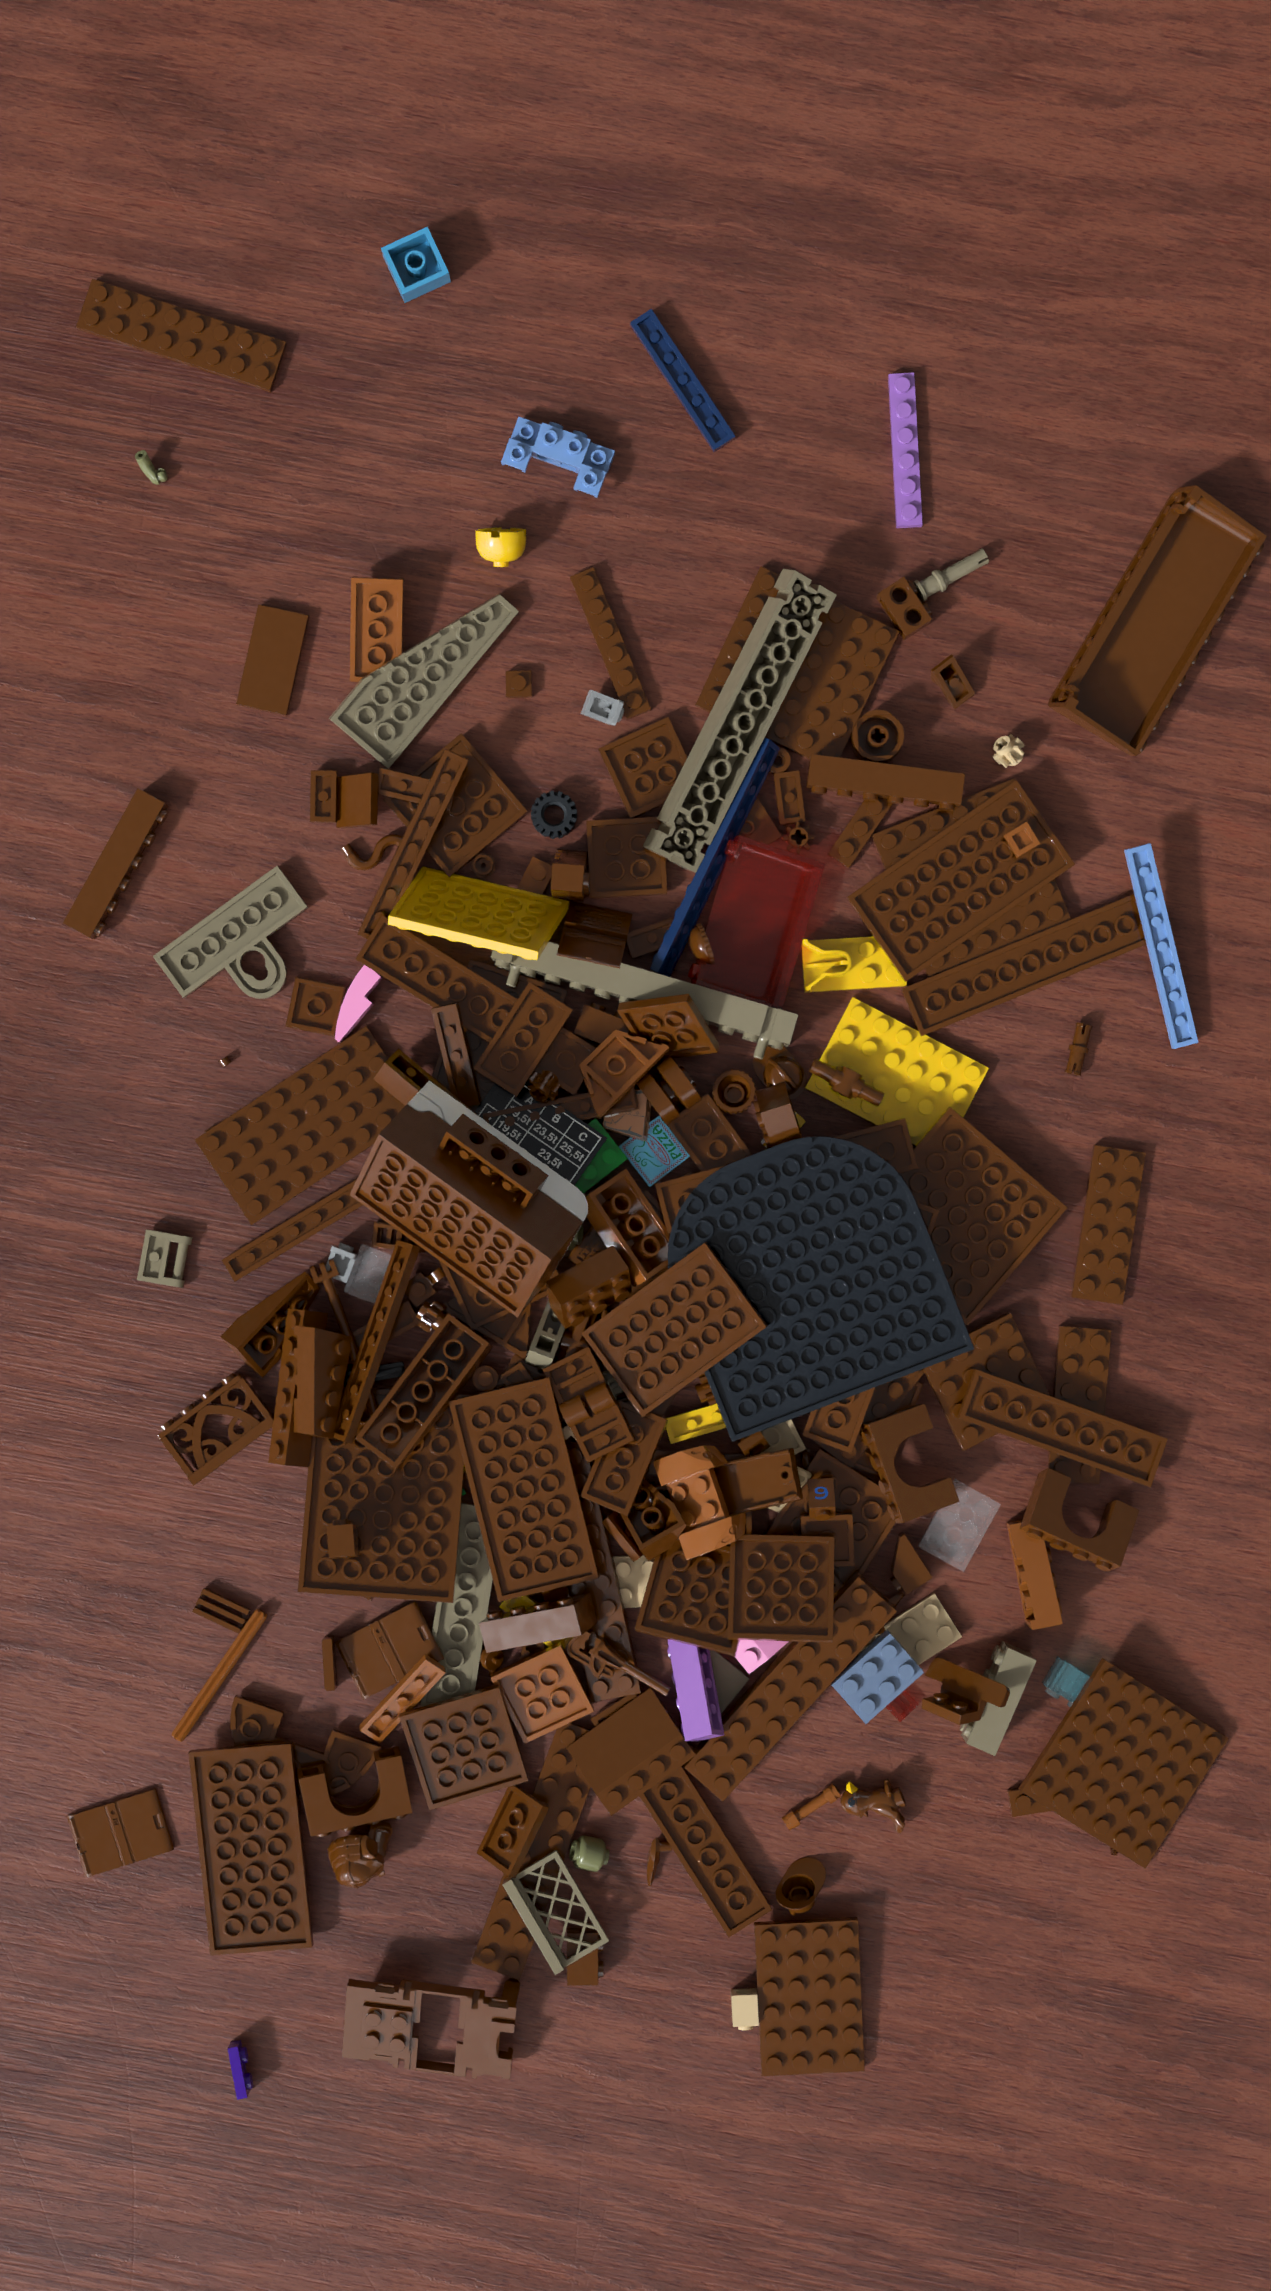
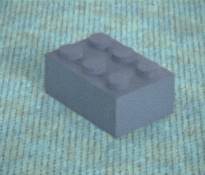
M886 1629L884 1633L877 1637L848 1664L831 1685L863 1722L867 1724L918 1679L924 1671Z

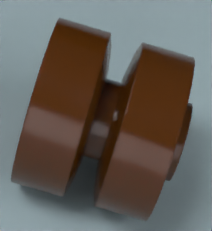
M668 1057L656 1066L662 1078L660 1082L650 1073H647L636 1083V1086L643 1092L652 1104V1108L661 1117L666 1126L680 1117V1113L675 1105L677 1100L688 1110L702 1100L695 1090L696 1084L682 1066L678 1067L671 1057Z

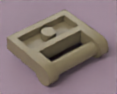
M146 1229L137 1280L184 1288L185 1280H182L188 1246L192 1244L193 1237ZM171 1242L178 1243L173 1277H165Z

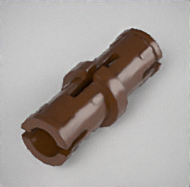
M1076 1023L1072 1045L1069 1044L1068 1048L1070 1055L1065 1073L1072 1074L1075 1064L1074 1075L1081 1076L1084 1057L1089 1051L1087 1044L1093 1026L1086 1024L1084 1033L1081 1034L1083 1023Z

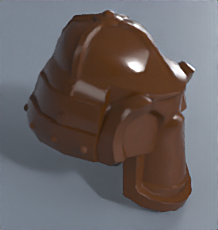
M381 1822L371 1825L369 1836L348 1835L331 1842L327 1848L333 1872H335L336 1880L341 1885L359 1889V1887L367 1884L371 1878L385 1875L383 1869L385 1861L383 1858L386 1856L387 1846L393 1834L392 1826L389 1823Z

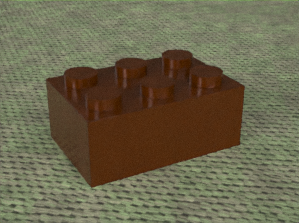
M613 1245L546 1281L550 1307L565 1329L570 1326L579 1325L585 1318L592 1314L601 1313L610 1304L616 1301H623L632 1293L629 1268Z

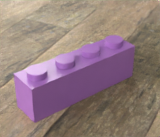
M668 1639L669 1646L667 1652L672 1663V1680L676 1686V1704L680 1710L682 1720L681 1732L685 1741L699 1742L723 1736L724 1730L710 1651Z

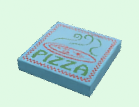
M660 1116L649 1123L647 1141L630 1137L618 1146L649 1187L690 1157Z

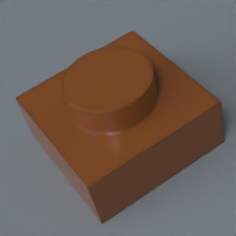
M1028 822L1004 835L1017 858L1040 844Z

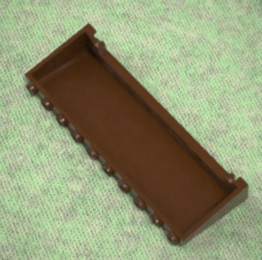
M1197 485L1177 488L1166 501L1049 699L1048 706L1130 756L1140 754L1147 745L1146 740L1148 736L1158 727L1161 714L1171 705L1173 701L1172 696L1176 689L1184 683L1186 679L1185 674L1189 667L1197 661L1199 657L1198 652L1202 645L1206 644L1212 635L1211 630L1215 623L1219 622L1225 613L1224 608L1228 601L1235 597L1238 591L1237 586L1241 579L1245 578L1250 572V564L1254 557L1258 556L1263 550V542L1267 536Z

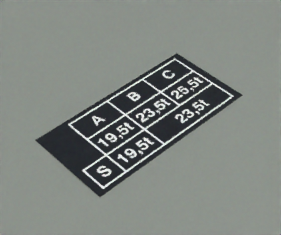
M527 1082L517 1097L495 1083L475 1113L483 1118L484 1113L539 1103V1101L530 1095ZM559 1104L488 1118L491 1126L505 1134L509 1139L527 1150V1152L546 1164L564 1179H567L574 1186L607 1140V1137L566 1109L564 1113L555 1114V1109L560 1106ZM537 1111L540 1114V1119L532 1121L530 1119L531 1112ZM511 1116L515 1119L513 1126L505 1124L506 1117Z

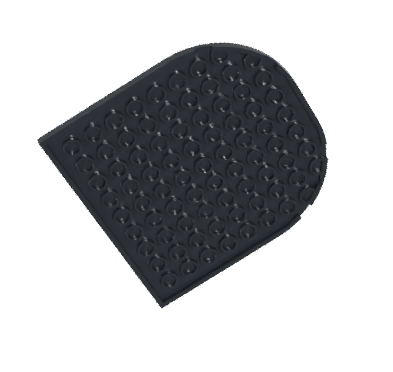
M804 1137L778 1144L720 1168L702 1181L687 1197L675 1218L668 1242V1269L707 1242L768 1325L704 1372L732 1442L975 1349L911 1189L891 1164L874 1151L860 1144L835 1137Z

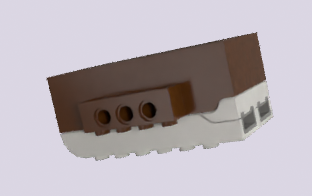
M428 1081L379 1133L350 1193V1196L517 1318L544 1287L546 1281L551 1278L588 1214V1203L585 1195L577 1187L431 1081Z

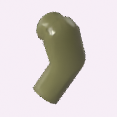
M145 450L138 451L135 454L139 467L153 484L160 485V482L167 481L168 477L165 469L159 468L156 470Z

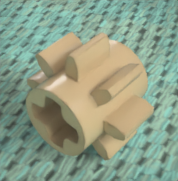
M1012 734L1002 736L994 743L993 750L996 753L992 757L999 765L1003 764L1005 768L1015 766L1023 759L1024 752L1021 748L1024 747V743Z

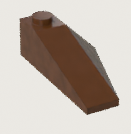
M303 1272L238 1317L220 1337L237 1356L263 1378L282 1357L288 1308L308 1311L320 1288L314 1283L308 1273Z
M645 1479L629 1517L621 1514L640 1551L648 1561L670 1549L686 1527L675 1504Z

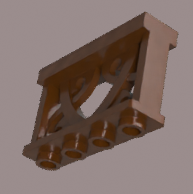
M233 1372L221 1381L224 1386L217 1391L213 1388L201 1396L203 1401L196 1407L190 1404L180 1412L182 1415L180 1419L176 1422L170 1419L159 1428L162 1432L157 1435L158 1439L187 1475L188 1480L193 1486L272 1428L274 1415L242 1373L236 1376ZM238 1388L245 1393L246 1400L241 1409L235 1408L239 1403L238 1395L234 1401L228 1399V1393L232 1389ZM221 1395L222 1405H208ZM251 1401L265 1418L262 1422L246 1412ZM197 1413L194 1426H192L189 1423H185L188 1419H190ZM207 1414L233 1416L228 1427V1436L232 1443L229 1447L217 1439L202 1441V1430ZM239 1419L242 1420L239 1425L244 1427L242 1434H237L234 1431V1426ZM179 1429L186 1430L187 1436L180 1439L182 1441L192 1440V1446L186 1448L177 1446L173 1440L174 1433ZM213 1444L216 1446L217 1451L214 1455H210L208 1453L209 1448L203 1450L202 1446ZM193 1451L198 1470L194 1471L181 1453Z

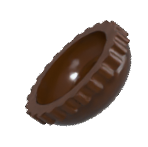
M698 923L690 933V947L698 961L703 964H710L711 966L715 964L714 955L702 923Z
M733 1069L725 1071L714 1082L712 1092L714 1101L724 1112H729L730 1114L742 1113L744 1110H748V1107H751L752 1102H754V1097H756L755 1083L752 1082V1078L745 1074L744 1071H734Z

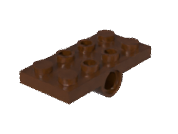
M589 1346L542 1369L546 1377L550 1376L553 1392L559 1403L561 1414L567 1425L571 1428L587 1463L635 1440Z

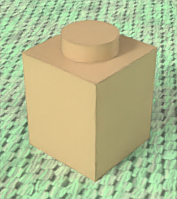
M731 1989L733 2027H738L739 2030H751L753 2026H759L757 1989Z

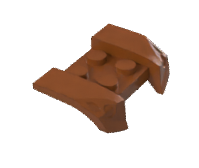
M698 1446L653 1461L661 1486H667L671 1501L675 1504L686 1524L685 1529L682 1531L683 1534L679 1536L686 1560L728 1545L745 1534V1512L730 1517L714 1468L727 1464L728 1461L715 1446Z

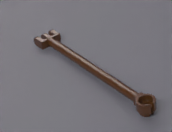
M335 1259L329 1260L330 1271H327L325 1262L319 1263L322 1272L319 1275L315 1265L309 1267L314 1283L323 1282L341 1334L353 1337L333 1281V1277L340 1275ZM354 1337L352 1338L349 1354L352 1365H354L358 1353ZM372 1389L366 1403L370 1416L378 1408Z

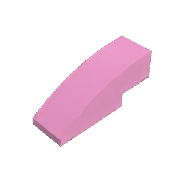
M365 965L355 976L341 1005L335 1033V1040L339 1043L345 1040L373 1007L374 1004L367 997L383 979Z

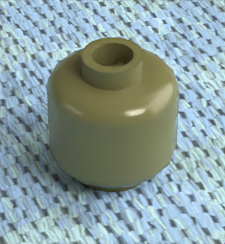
M582 1835L572 1842L569 1857L573 1861L575 1868L597 1872L603 1865L608 1863L609 1849H606L603 1839Z

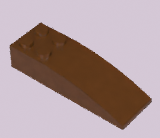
M448 1313L355 1439L397 1470L449 1407V1401L456 1398L493 1347Z

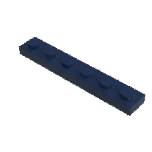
M650 309L631 321V328L713 452L734 440L736 436L653 310Z

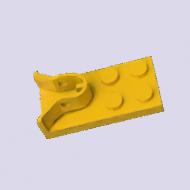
M874 937L809 941L808 939H803L801 941L804 993L907 986V981L905 982Z

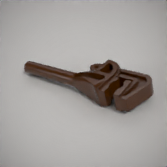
M591 1630L586 1631L580 1636L573 1637L567 1644L569 1656L589 1667L597 1679L601 1675L609 1679L614 1675V1669H621L667 1696L671 1689L667 1684L624 1659L601 1636L597 1637L594 1642L595 1646L590 1649L589 1653L582 1650L587 1646V1640L593 1632Z

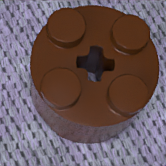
M872 710L865 713L858 719L851 733L852 750L857 758L863 761L888 763L898 754L904 741L902 724L896 717L885 710ZM875 732L878 733L879 737H883L880 743H876L875 739H871Z

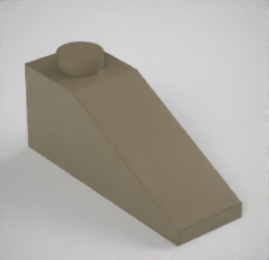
M549 1299L525 1363L540 1369H544L552 1364L565 1330L551 1309Z

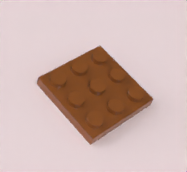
M561 1642L491 1674L493 1684H499L506 1709L524 1744L594 1712V1707Z

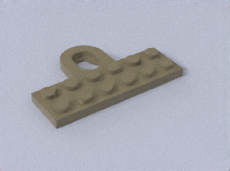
M276 866L153 957L183 998L190 995L224 969L227 970L238 987L246 995L256 999L271 998L279 993L285 985L287 969L283 959L267 938L308 907L280 868ZM250 951H258L265 958V967L268 970V975L262 981L256 980L253 975L246 974L242 969V958Z

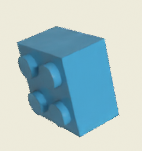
M428 227L381 248L383 258L404 303L451 282L448 269Z

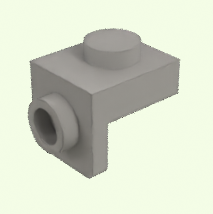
M589 690L581 714L615 726L623 717L624 702Z
M339 1243V1246L333 1245L331 1247L326 1268L327 1271L331 1270L329 1260L334 1258L340 1273L339 1276L333 1277L334 1279L348 1283L358 1256L357 1253L353 1252L354 1247Z

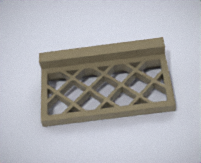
M557 1850L518 1872L516 1878L507 1877L503 1880L502 1885L555 1975L563 1971L566 1966L609 1941ZM554 1858L560 1867L558 1877L543 1873L545 1864ZM541 1867L540 1872L534 1871L537 1868ZM562 1872L565 1875L566 1879L560 1878ZM527 1874L538 1876L536 1889L525 1888L520 1878ZM541 1877L556 1881L553 1895L538 1891ZM559 1882L569 1884L572 1887L571 1899L556 1896ZM528 1893L534 1894L533 1901ZM575 1894L579 1901L574 1900ZM537 1895L552 1899L549 1912L537 1910L535 1906ZM555 1900L569 1903L566 1917L551 1914ZM572 1904L584 1908L586 1911L584 1922L569 1918ZM542 1916L547 1917L546 1923L543 1920ZM588 1916L593 1924L587 1923ZM550 1918L565 1921L562 1935L550 1932L548 1928ZM568 1923L583 1926L579 1940L565 1936ZM585 1928L597 1930L601 1939L594 1943L582 1941ZM554 1938L560 1939L559 1945ZM563 1940L578 1944L576 1953L567 1959L561 1950ZM581 1945L587 1946L584 1949L580 1950Z

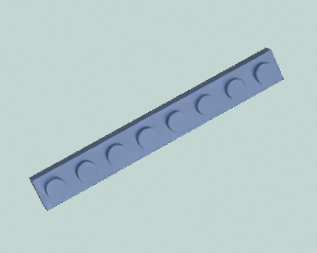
M1151 843L1124 849L1171 1048L1176 1049L1198 1043Z

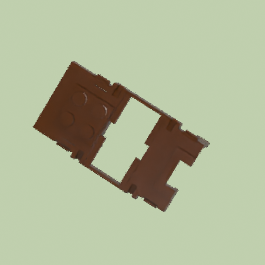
M514 1978L506 1980L502 1997L498 1998L485 1997V1990L403 1979L400 1985L349 1979L346 1991L342 2057L370 2061V2059L389 2061V2064H393V2068H398L401 2061L405 2062L404 2069L466 2077L467 2070L472 2071V2078L477 2079V2075L482 2076L483 2074L510 2079L513 2049L509 2047L508 2052L499 2051L500 2033H514L520 1982ZM422 1993L461 1998L458 2028L464 2029L463 2042L457 2041L455 2064L417 2059L419 2036L414 2035L415 2022L420 2023Z

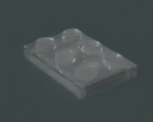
M954 1479L953 1484L960 1502L937 1510L918 1547L964 1572L1001 1504Z

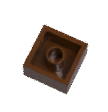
M785 1082L755 1091L758 1101L753 1102L759 1126L764 1134L763 1137L767 1149L793 1139L802 1138L800 1126Z

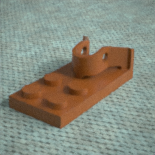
M351 577V682H359L363 677L402 654L404 578Z

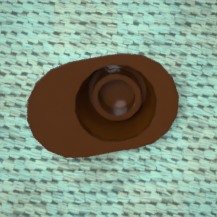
M767 1046L763 1059L754 1057V1071L766 1088L785 1082L791 1100L799 1097L805 1090L807 1084L806 1073L799 1062L784 1046L782 1050Z
M806 1857L793 1862L787 1869L775 1893L779 1904L787 1908L792 1915L795 1916L796 1913L807 1912L814 1906L826 1879V1869L823 1864L815 1858Z

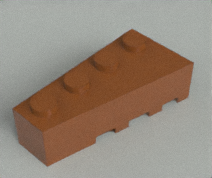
M1023 1519L1006 1522L1026 1624L1032 1630L1062 1625L1061 1603L1055 1591V1588H1057L1056 1577L1050 1568V1563H1052L1050 1548H1046L1043 1539L1031 1538L1027 1535L1026 1531L1020 1529Z

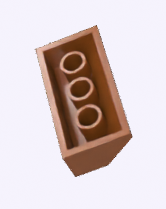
M627 1169L585 1196L588 1203L587 1219L606 1247L609 1248L613 1245L626 1263L633 1287L647 1281L668 1266L670 1234L667 1233L665 1225Z

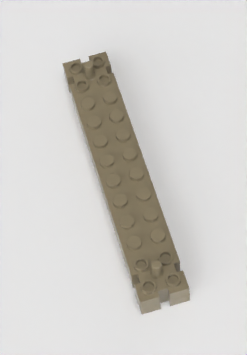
M782 570L774 585V588L779 590L776 597H768L657 817L658 820L662 821L658 830L652 828L643 845L646 849L694 873L697 872L705 854L700 852L704 843L707 845L711 844L822 625V622L818 620L820 614L828 613L836 597V594L823 586L810 584L811 579L795 570Z
M548 942L538 960H527L521 956L508 953L502 954L496 950H493L491 954V959L495 962L496 967L510 971L506 985L516 987L521 972L522 975L535 978L536 974L545 976L546 982L560 985L561 981L569 983L570 989L579 992H585V989L595 991L594 996L609 1000L610 996L619 998V1003L689 994L708 1026L709 1024L718 1027V1032L731 1036L733 1032L743 1034L742 1039L757 1043L753 1057L758 1059L764 1058L767 1046L782 1050L783 1046L788 1047L790 1045L798 1014L772 1008L764 1004L621 963L619 969L557 956L559 945Z

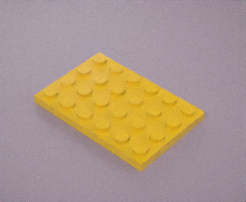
M422 867L389 914L388 925L396 926L402 930L409 929L421 932L427 936L434 935L446 938L452 942L459 941L471 944L477 948L483 947L496 950L502 954L508 953L521 956L527 960H538L568 911L569 901L456 874L449 878L444 871Z
M852 997L820 1061L834 1068L844 1066L861 1074V1079L865 1080L866 1084L884 1093L879 1106H875L858 1097L856 1099L853 1097L851 1099L846 1098L831 1090L832 1086L828 1085L827 1081L814 1074L811 1075L805 1089L875 1125L905 1118L911 1142L916 1146L949 1107L964 1117L989 1068L927 1035L920 1036L919 1031Z

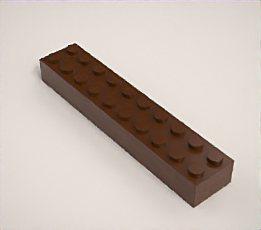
M856 1571L844 1584V1587L834 1595L833 1643L792 1641L721 1718L724 1735L700 1741L694 1748L696 1756L684 1764V1768L723 1802L897 1612L895 1605Z

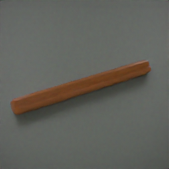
M256 1609L172 1732V1737L176 1740L184 1741L266 1620L267 1614Z

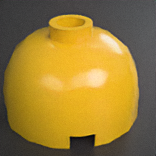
M481 528L476 530L477 550L485 560L492 561L494 567H508L509 562L517 560L525 550L526 529Z

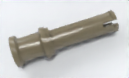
M981 548L979 551L942 571L934 570L932 575L921 581L915 580L913 584L918 590L917 595L919 599L925 602L927 597L936 592H944L950 583L985 564L987 565L989 559Z

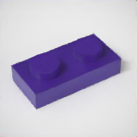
M241 2040L232 2041L227 2049L236 2097L239 2100L248 2097L250 2089L253 2088V2079L251 2073H247L245 2063H248L247 2048H242Z

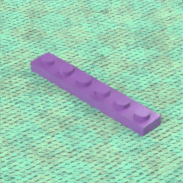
M914 373L889 374L888 388L896 528L922 527Z

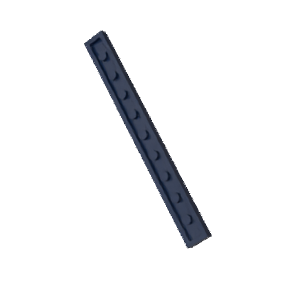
M764 738L722 823L711 844L708 845L705 856L692 882L687 886L686 895L681 905L676 909L675 918L670 928L665 932L662 945L652 960L650 969L658 974L668 977L672 975L690 937V933L697 923L780 750V747L771 740Z

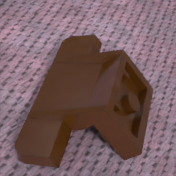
M935 1658L925 1676L943 1684L940 1693H935L934 1696L922 1699L921 1709L958 1725L979 1721L987 1702L1000 1708L1005 1707L1010 1695V1689L999 1682L942 1658Z

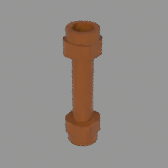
M833 1783L823 1788L822 1794L795 1812L790 1810L781 1817L789 1830L801 1824L800 1820L827 1802L832 1804L841 1797Z

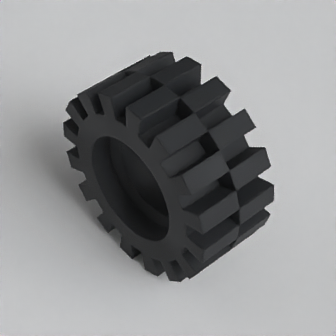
M550 791L549 793H543L539 798L537 797L534 805H532V823L542 836L550 837V839L562 838L574 829L577 821V809L574 801L568 795L563 794V792ZM551 805H557L564 811V818L559 824H550L544 818L545 810Z

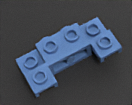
M518 416L501 464L509 465L526 473L533 455V458L578 473L573 487L574 490H579L598 498L615 456V450L592 443L591 439H588V436L580 431L574 430L571 433L563 430V426L554 422H549V424L542 422L541 425Z

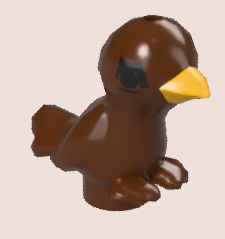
M887 1778L884 1780L885 1785L883 1788L867 1792L858 1789L850 1781L848 1782L846 1791L840 1798L841 1807L846 1813L862 1818L863 1815L868 1817L867 1811L871 1810L891 1819L894 1822L897 1833L903 1831L905 1818L899 1812V1809L905 1807L906 1802L899 1786L892 1789L891 1783Z

